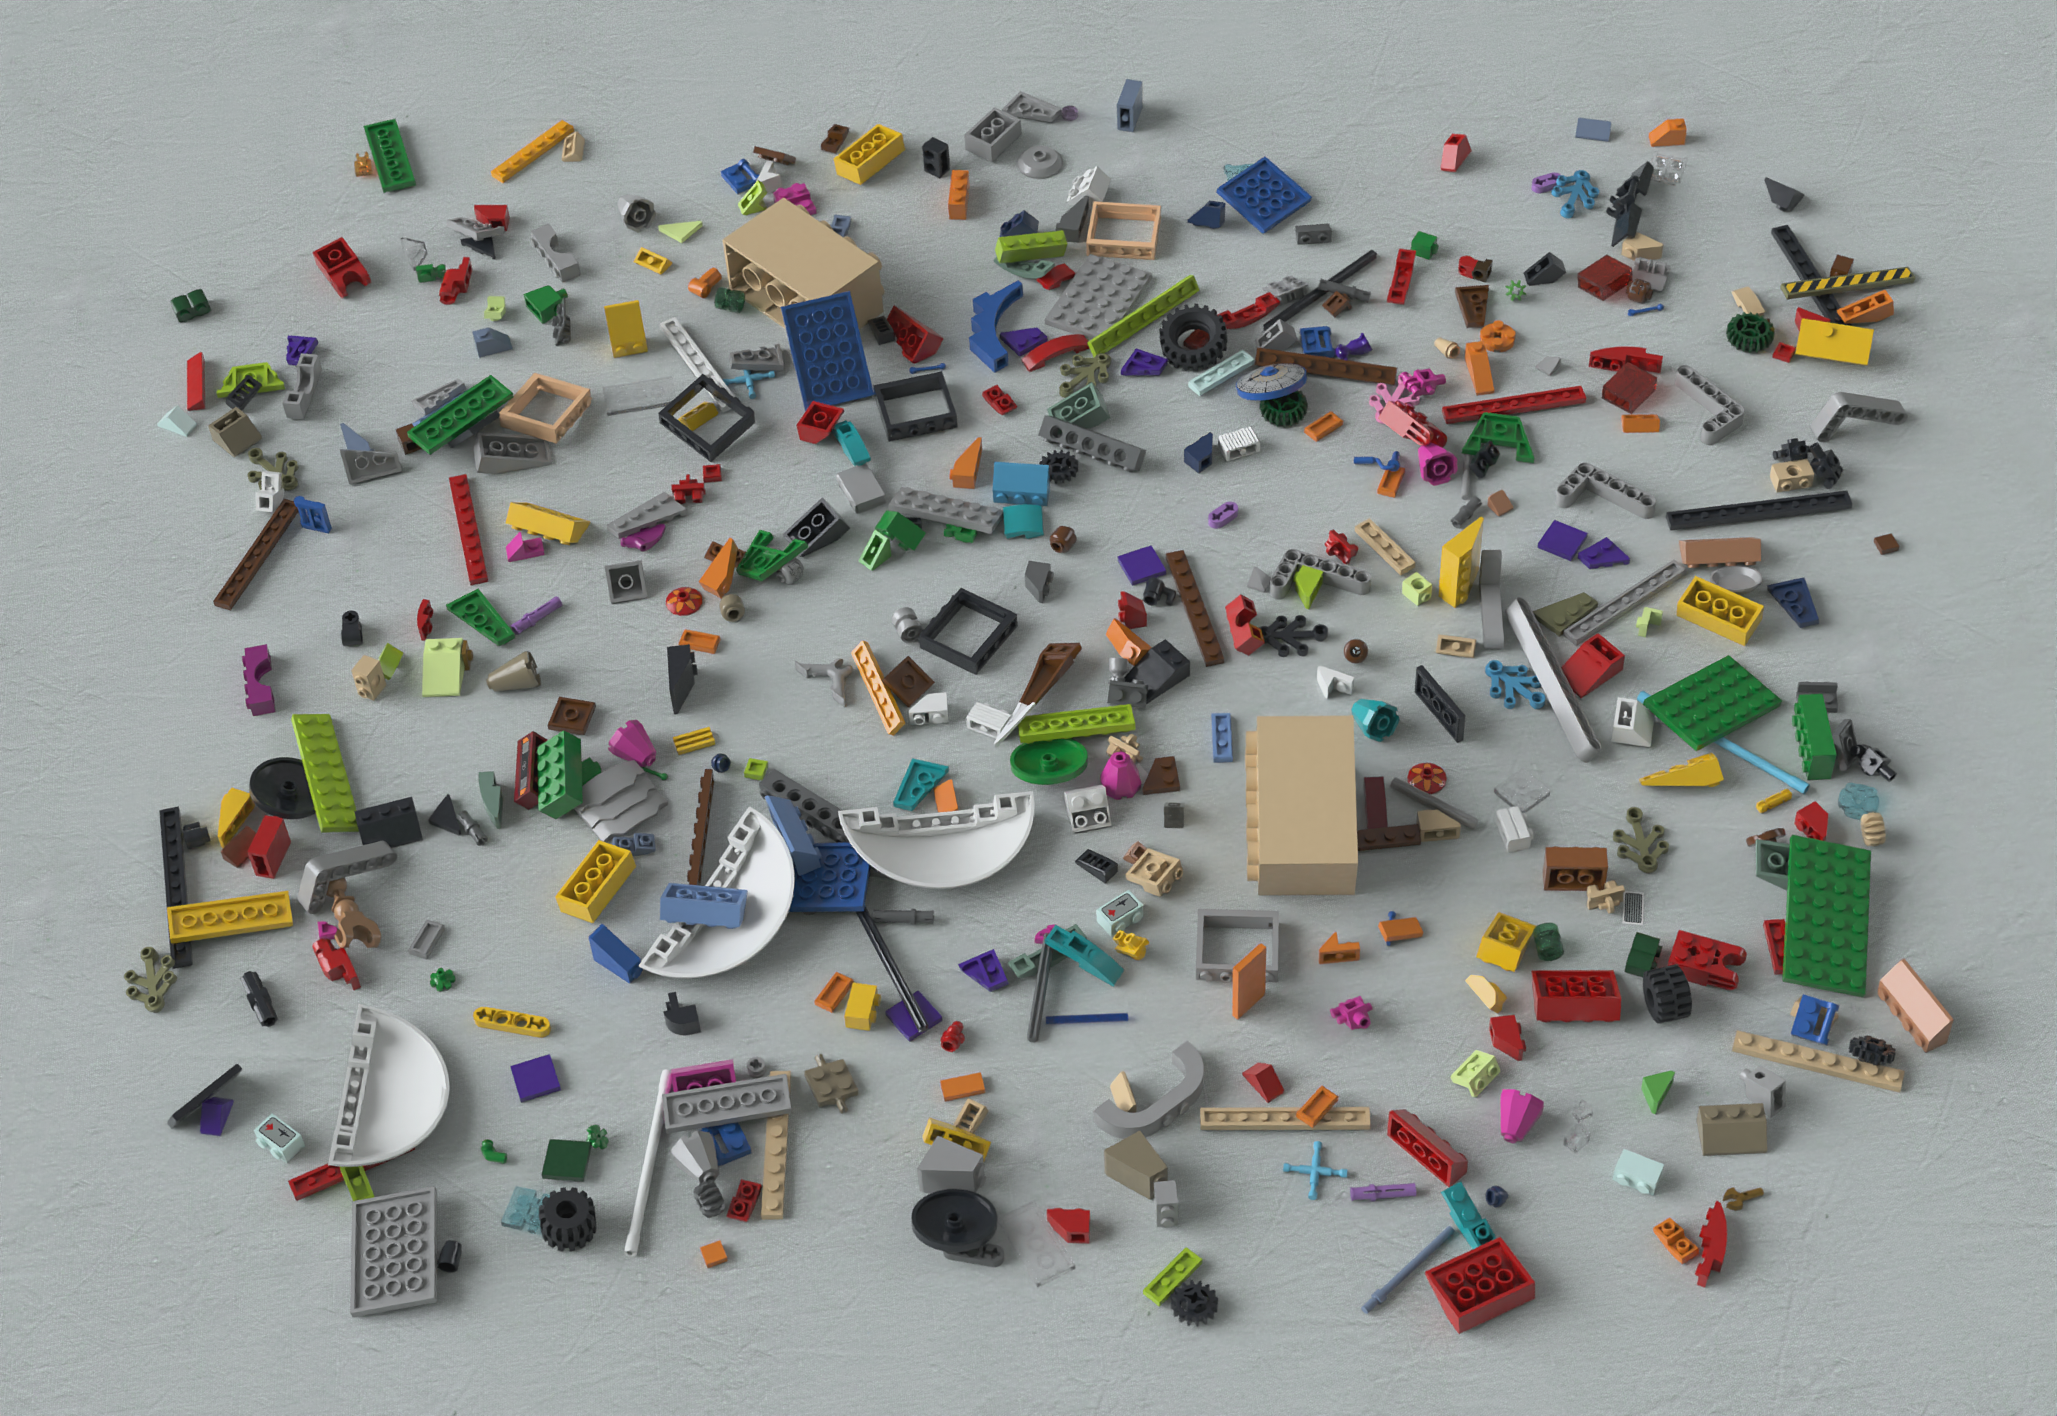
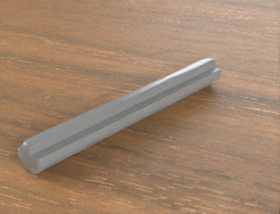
M1397 777L1391 781V788L1434 810H1439L1471 829L1477 826V818Z

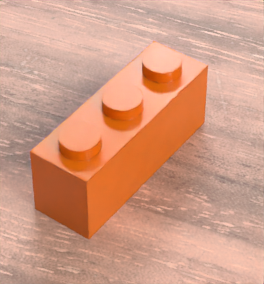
M952 170L948 201L949 219L966 220L970 188L969 170Z

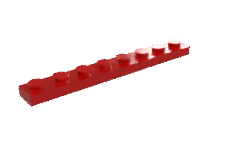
M1581 385L1442 407V414L1445 423L1452 424L1478 420L1484 412L1510 415L1586 403V396Z
M467 474L449 477L470 586L489 582Z

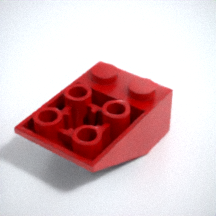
M1597 633L1585 641L1565 662L1561 669L1573 692L1580 698H1583L1623 670L1625 655Z

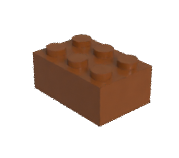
M1557 846L1545 848L1543 864L1544 890L1587 891V887L1597 885L1599 891L1605 890L1604 886L1608 872L1607 848Z

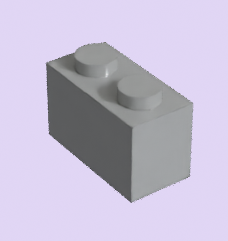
M1176 1180L1154 1182V1205L1157 1227L1169 1228L1178 1225Z

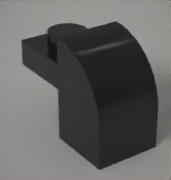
M676 991L668 993L669 1001L665 1002L667 1011H663L667 1028L674 1034L683 1036L701 1033L696 1005L679 1008Z

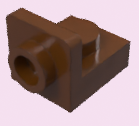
M1338 291L1322 304L1323 308L1334 318L1346 307L1349 310L1353 308L1349 303L1351 301L1350 298L1344 293L1341 295Z

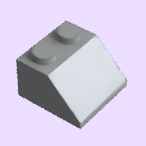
M642 560L604 566L611 603L647 597Z

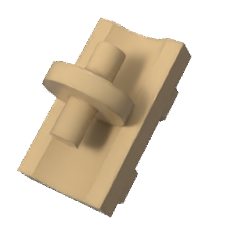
M1130 734L1128 737L1123 735L1121 737L1122 741L1113 736L1109 737L1110 745L1106 751L1109 757L1116 752H1124L1131 757L1134 764L1136 761L1140 763L1143 760L1140 752L1136 750L1140 746L1136 742V735Z
M1615 880L1605 883V890L1599 891L1597 885L1588 886L1587 907L1589 910L1596 908L1600 910L1606 909L1610 914L1614 913V906H1618L1620 902H1623V892H1625L1623 885L1618 886Z

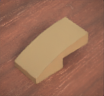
M1748 286L1732 291L1738 308L1742 307L1746 314L1751 312L1752 314L1758 313L1759 316L1764 315L1763 306Z

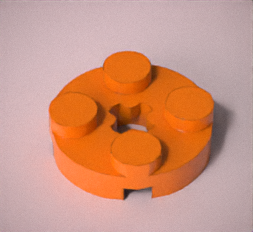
M1500 320L1486 325L1480 331V341L1484 342L1485 348L1488 351L1494 352L1495 349L1505 352L1514 346L1516 332Z

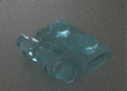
M516 1186L502 1217V1226L522 1230L526 1223L530 1224L528 1232L535 1234L537 1229L540 1228L539 1206L542 1205L543 1198L545 1196L550 1198V1195L544 1193L541 1199L536 1198V1190ZM532 1207L536 1208L534 1215L529 1214Z

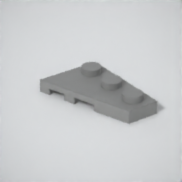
M340 449L349 484L402 471L398 455L395 452Z

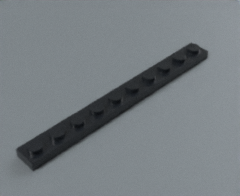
M1784 225L1772 228V236L1800 280L1822 278L1790 227ZM1833 294L1811 296L1823 316L1831 319L1830 323L1853 326L1852 324H1845L1837 313L1841 306Z
M1846 490L1666 512V520L1671 531L1845 510L1852 508V501Z
M178 806L159 810L167 907L188 905L181 811ZM169 933L170 956L175 960L172 968L176 969L193 965L191 941L171 944Z

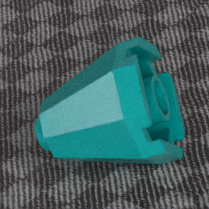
M1360 699L1354 703L1351 709L1352 716L1364 735L1378 742L1384 741L1383 737L1385 736L1390 737L1393 735L1400 721L1399 716L1396 715V711L1398 712L1397 707L1383 701Z

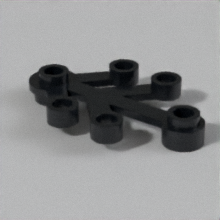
M1303 615L1296 616L1295 620L1288 626L1287 618L1285 616H1278L1276 621L1269 627H1259L1262 631L1264 644L1268 643L1277 649L1278 655L1281 657L1289 655V646L1281 644L1276 639L1284 640L1297 649L1299 656L1304 657L1308 654V646L1300 643L1295 638H1315V640L1322 642L1328 637V628L1323 624L1316 625L1313 630L1294 631L1297 628L1305 627L1306 617ZM1278 628H1284L1282 631H1276Z

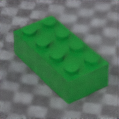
M1823 694L1799 695L1798 703L1794 705L1795 715H1792V726L1796 727L1795 740L1800 745L1798 748L1799 757L1803 758L1802 771L1806 773L1807 780L1831 779L1837 754Z
M563 730L537 747L538 809L554 819H558L583 803L581 739Z

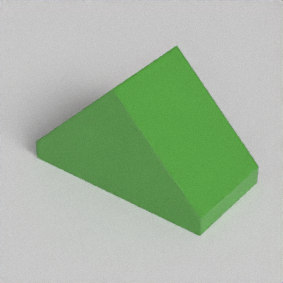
M875 529L858 561L871 571L876 569L891 557L890 539Z
M1672 1070L1643 1077L1641 1090L1651 1112L1655 1115L1673 1085L1675 1072Z

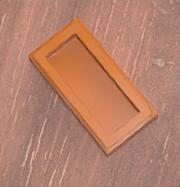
M1330 411L1306 426L1304 433L1317 442L1341 427L1343 420Z
M1399 467L1394 472L1385 470L1377 489V494L1395 498L1405 474V468Z
M685 629L680 638L679 645L690 644L691 650L715 654L721 639L718 635Z
M1416 917L1381 921L1378 925L1385 942L1419 938L1424 933Z
M835 972L815 999V1005L833 1013L852 987L853 979Z
M981 1072L940 1080L944 1101L985 1093Z
M1321 1086L1299 1109L1296 1117L1314 1128L1337 1103L1339 1096Z

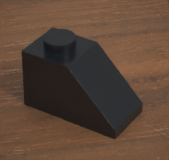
M1548 252L1523 273L1527 285L1533 286L1554 283L1566 273L1563 261Z

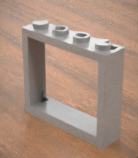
M1198 909L1196 980L1233 981V967L1236 964H1202L1204 927L1273 929L1272 965H1266V983L1278 982L1279 911Z

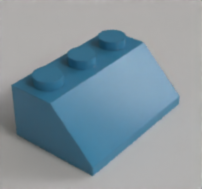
M994 462L993 503L1048 506L1050 494L1049 465Z

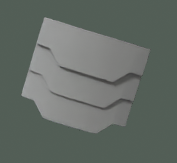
M635 760L605 770L583 785V803L575 807L574 810L600 841L608 842L618 835H626L641 823L657 816L658 810L667 806L668 802L649 780L644 770Z

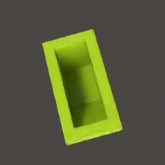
M1302 565L1300 571H1296L1293 581L1296 582L1295 591L1306 609H1310L1323 585L1324 571Z

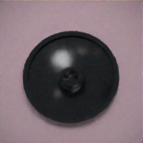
M292 757L273 758L261 763L254 769L250 777L249 793L253 802L261 810L269 815L278 816L283 819H302L316 813L301 759Z
M945 1189L928 1194L917 1202L911 1215V1226L915 1236L925 1245L945 1252H965L979 1248L990 1241L997 1230L998 1216L994 1205L984 1196L963 1189Z

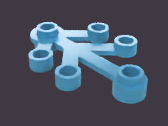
M1577 170L1573 176H1558L1556 183L1559 186L1553 187L1552 195L1560 197L1561 195L1571 193L1568 202L1561 208L1560 214L1562 217L1568 219L1573 217L1577 196L1580 197L1586 209L1594 207L1595 201L1592 198L1598 197L1599 189L1593 187L1589 182L1590 175L1588 172ZM1573 182H1575V185L1568 186V187H1564V188L1560 187V186H1565V185L1568 184V183H1573ZM1582 186L1586 188V190L1588 191V196L1591 198L1587 197V195L1581 188Z
M1492 660L1486 665L1485 673L1491 677L1492 687L1490 688V696L1492 698H1499L1501 696L1502 689L1499 687V678L1505 682V708L1513 709L1515 707L1516 699L1514 698L1513 689L1528 699L1534 709H1541L1545 705L1546 699L1543 693H1532L1521 685L1530 684L1532 688L1541 687L1536 675L1526 677L1528 668L1525 665L1503 666L1498 660ZM1516 673L1517 677H1510L1508 674Z

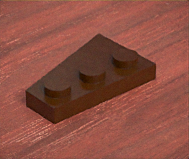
M1489 285L1455 288V295L1467 328L1484 327Z

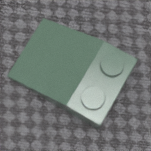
M1092 382L1047 409L1050 416L1084 428L1096 427L1111 418L1102 393ZM1059 429L1057 434H1062V430Z
M1757 839L1756 877L1787 891L1790 844Z

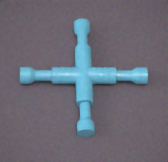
M743 369L744 376L722 380L727 386L732 383L746 382L749 398L754 399L756 398V393L753 390V381L762 380V378L766 377L774 378L775 373L773 370L764 374H751V370Z
M1320 1141L1314 1142L1313 1148L1315 1152L1312 1156L1311 1166H1293L1289 1163H1284L1283 1172L1299 1171V1173L1311 1174V1191L1308 1195V1198L1311 1200L1317 1199L1316 1186H1318L1319 1175H1339L1347 1178V1169L1333 1170L1330 1167H1320V1150L1322 1149V1142Z

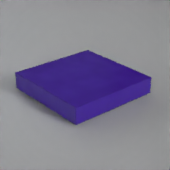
M1554 520L1538 542L1537 548L1572 561L1587 539L1588 533Z
M1152 545L1117 556L1118 562L1132 586L1145 582L1149 578L1166 575V569Z
M919 990L913 993L928 1023L929 1029L943 1021L939 1012ZM903 1001L885 1011L888 1019L909 1042L924 1033L919 1032Z
M550 1054L510 1066L521 1103L561 1090Z

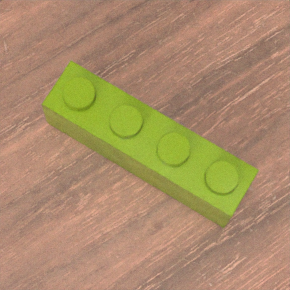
M1063 230L998 237L995 253L999 264L1063 257L1068 243Z

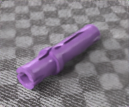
M555 596L533 612L524 614L523 618L511 624L513 632L518 635L525 629L535 626V623L562 607L561 600Z
M1415 1183L1379 1186L1369 1184V1186L1350 1187L1351 1201L1365 1199L1376 1201L1379 1198L1416 1196Z

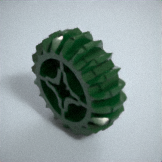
M1743 312L1742 315L1737 314L1736 317H1732L1729 321L1726 337L1731 346H1736V350L1742 349L1743 352L1749 351L1751 353L1755 351L1758 353L1759 350L1764 351L1765 348H1769L1772 344L1775 328L1773 323H1770V319H1765V315L1759 316L1758 313L1752 314L1750 312L1746 314Z
M1297 390L1275 399L1260 400L1261 415L1265 421L1270 422V425L1276 424L1277 427L1283 425L1284 428L1286 425H1290L1292 427L1293 423L1298 424L1299 421H1303L1304 416L1307 414L1308 403L1306 395H1303L1302 391Z

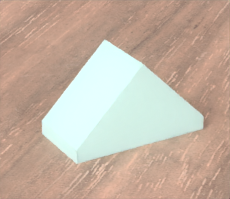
M178 405L167 412L157 423L158 427L186 437L197 426L196 422Z

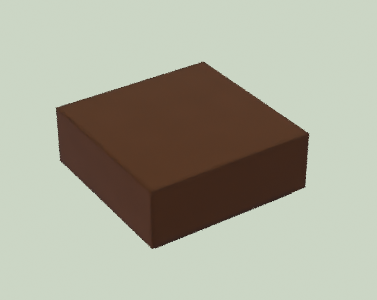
M1892 533L1874 537L1873 542L1881 555L1899 551L1900 546Z

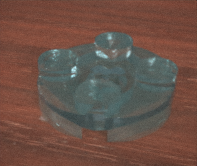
M1848 783L1839 794L1838 806L1844 810V814L1847 817L1861 820L1863 814L1877 812L1879 806L1877 790L1863 784ZM1856 800H1861L1862 802L1857 804Z

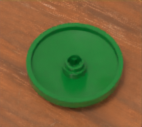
M1061 738L1053 739L1052 741L1043 740L1034 741L1033 743H1022L1014 749L1010 756L1012 773L1025 782L1038 785H1052L1070 781L1081 775L1088 765L1087 750L1082 744L1073 739Z

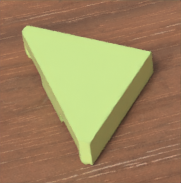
M702 221L659 225L658 229L667 236L683 243L698 231L703 224Z

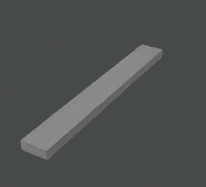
M1676 560L1670 561L1564 630L1563 635L1575 646L1579 645L1685 576L1687 569Z

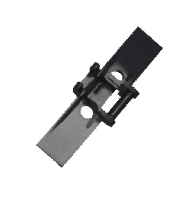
M1649 161L1635 170L1630 178L1624 181L1617 189L1616 196L1619 198H1615L1613 195L1610 196V202L1613 204L1612 207L1616 209L1612 210L1608 207L1606 210L1609 216L1616 219L1612 236V247L1624 238L1629 237L1633 239L1636 235L1643 209L1635 204V200L1639 192L1643 196L1647 195L1654 167Z

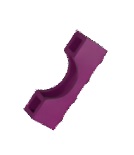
M264 644L244 648L245 656H242L243 666L246 667V670H243L244 679L247 681V684H244L245 693L248 695V698H245L246 707L251 709L253 716L276 712L275 698L271 686L259 683L261 677L272 670L268 646Z

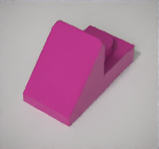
M521 532L506 546L508 562L545 555L541 537L523 541Z

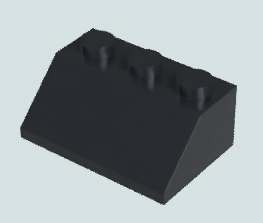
M412 797L354 811L362 845L385 841L391 848L423 840Z

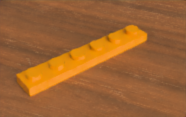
M561 120L491 171L492 177L502 183L506 182L565 139V137L572 134L574 127Z
M862 640L851 654L888 734L894 736L905 725V720L891 690L882 682L884 675L869 643Z

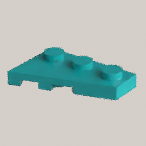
M912 758L893 801V806L913 811L949 772V766Z

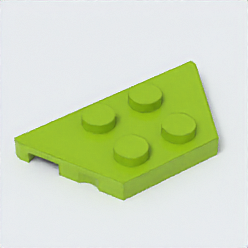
M268 362L232 367L229 375L223 380L222 388L220 390L217 389L216 394L218 398L227 397L247 375H250L262 384L257 393L283 390L285 385L278 378L277 373L272 370ZM249 383L246 384V385L249 386L250 388H252V389L254 388V387H253L252 385H250Z

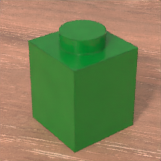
M1418 231L1411 241V250L1416 251V256L1428 260L1431 259L1433 254L1437 253L1439 248L1437 236Z

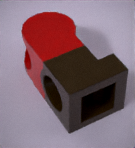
M1462 256L1459 259L1458 272L1467 278L1486 283L1492 272L1493 260L1486 259L1484 262L1473 259L1471 256Z

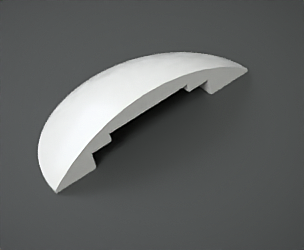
M1033 791L994 795L993 803L974 805L973 809L897 817L896 813L879 815L878 807L838 811V815L850 844L876 870L890 878L912 886L946 889L977 883L989 878L1008 865L1017 856L1029 836L1034 818L1035 802Z
M750 806L727 837L730 845L720 858V865L705 885L748 890L744 919L740 927L729 929L720 925L709 927L698 923L696 925H688L686 922H680L678 925L675 924L667 936L659 935L639 964L640 968L672 978L690 979L712 976L731 970L748 961L773 939L789 912L794 894L795 876L793 861L785 840L766 817Z
M358 1005L338 1120L334 1130L328 1162L330 1166H363L396 1158L424 1141L437 1127L446 1110L449 1098V1076L441 1054L421 1030L393 1013L372 1006Z

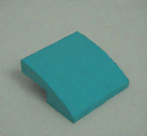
M1023 504L1003 507L1004 531L1007 539L1025 535L1026 539L1044 535L1042 506Z

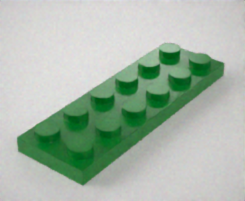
M396 119L363 126L383 193L415 186V179Z
M489 375L407 432L408 437L431 455L514 398L513 392L492 375Z

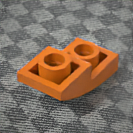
M1670 1217L1653 1227L1654 1233L1662 1244L1681 1264L1686 1263L1699 1254V1248L1684 1236V1229Z

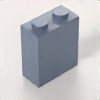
M1126 79L1117 102V130L1134 132L1143 108L1142 81Z

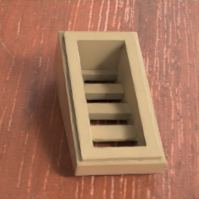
M968 1098L953 1126L974 1134L988 1113L987 1107ZM971 1110H974V1111H976V1112H978V1113H977V1115H974V1114L970 1113V1111H971ZM966 1117L974 1119L973 1122L967 1120ZM962 1123H965V1124L969 1125L970 1127H969V1129H967V1128L961 1126V1124H962Z

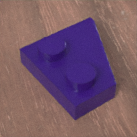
M1038 327L1000 333V339L1019 357L1048 341V337Z
M288 335L289 345H287L288 353L286 354L288 365L297 366L301 353L312 354L319 343L317 338Z
M1136 348L1121 368V375H1160L1167 366L1168 359Z
M1607 537L1578 553V559L1589 569L1612 567L1613 563L1623 562L1624 565L1630 563V558Z
M994 949L958 964L963 973L989 992L1009 984Z

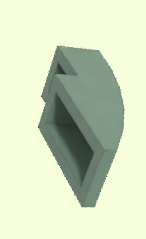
M494 771L479 772V788L486 813L497 829H501L503 811L501 786H497Z

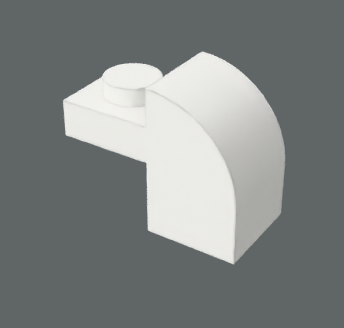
M262 472V490L256 492L257 511L274 512L281 504L284 496V488H281L282 473Z

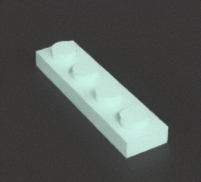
M1241 350L1190 380L1188 387L1201 396L1252 366L1254 358L1244 350Z

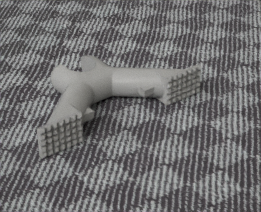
M841 658L834 660L830 664H802L795 661L796 670L805 678L811 675L814 677L820 675L832 678L833 686L830 689L832 690L833 699L843 707H846L844 679L852 673L853 668L851 665L838 669L844 662Z

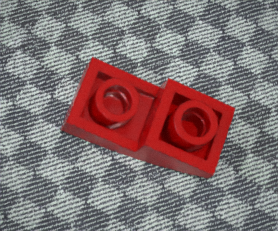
M1063 263L1053 267L1044 276L1037 278V281L1043 288L1051 290L1060 287L1062 281L1073 279L1075 272Z
M998 384L982 392V396L988 404L1002 416L1017 408L1009 394H1004Z
M427 599L422 600L417 613V626L422 641H425L428 634H431L433 628L430 621L433 616V609L430 600Z
M741 1179L736 1196L732 1197L726 1217L748 1222L759 1198L762 1185Z

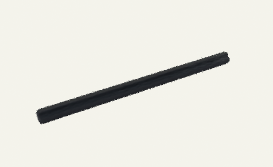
M1374 250L1368 251L1327 281L1342 283L1375 260L1377 253ZM1318 287L1266 322L1263 325V330L1266 331L1279 319L1286 322L1328 291L1320 290Z
M866 906L864 911H855L916 1028L921 1033L929 1029L928 1023Z

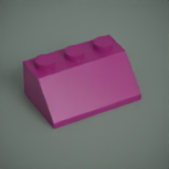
M733 1059L671 1069L674 1092L737 1082Z

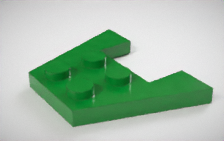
M1487 412L1482 414L1461 454L1476 455L1481 449V443L1486 444L1491 440L1494 445L1516 448V461L1534 463L1535 459L1520 417Z
M759 530L736 571L741 576L763 581L809 546L805 541L794 539L784 551L769 548L766 546L774 539V536L771 532Z

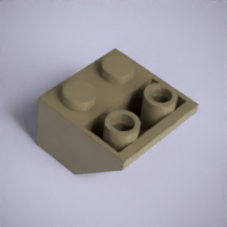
M237 407L208 425L212 440L233 457H236L262 439L261 434L249 417Z

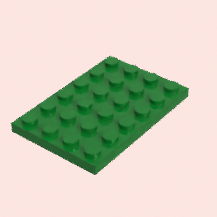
M1727 655L1644 699L1643 705L1689 746L1698 751L1780 707L1782 700L1731 656Z

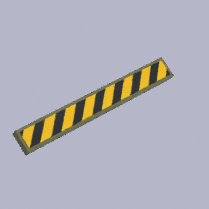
M1909 267L1781 283L1780 289L1788 300L1914 283L1915 276Z

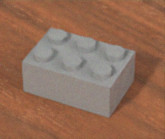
M994 107L964 134L965 150L993 162L1022 135L1021 119Z

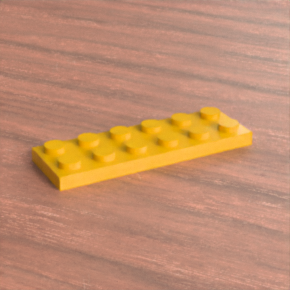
M288 890L167 907L171 944L293 926Z

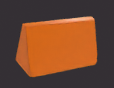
M1657 414L1621 415L1624 433L1659 432L1660 419Z
M952 779L933 788L938 813L958 811Z

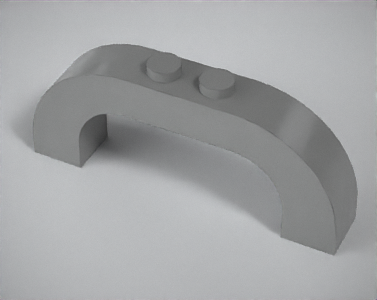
M1187 1040L1172 1052V1064L1182 1072L1184 1079L1179 1085L1147 1109L1136 1113L1125 1112L1108 1099L1093 1110L1094 1123L1107 1134L1121 1139H1125L1138 1131H1141L1147 1137L1162 1127L1170 1125L1174 1118L1188 1111L1189 1107L1196 1102L1202 1092L1204 1065L1198 1050Z

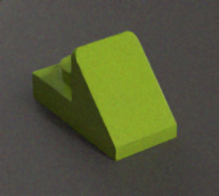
M757 180L738 203L742 215H749L767 209L763 200L767 194L763 182Z
M339 1166L353 1201L375 1197L363 1166Z

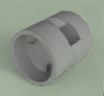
M901 608L892 615V622L903 642L911 643L918 640L923 628L912 608Z

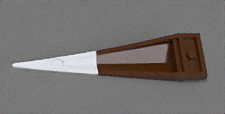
M1049 643L1040 653L1032 676L1017 707L994 742L996 748L1074 664L1073 659L1082 650L1080 643Z

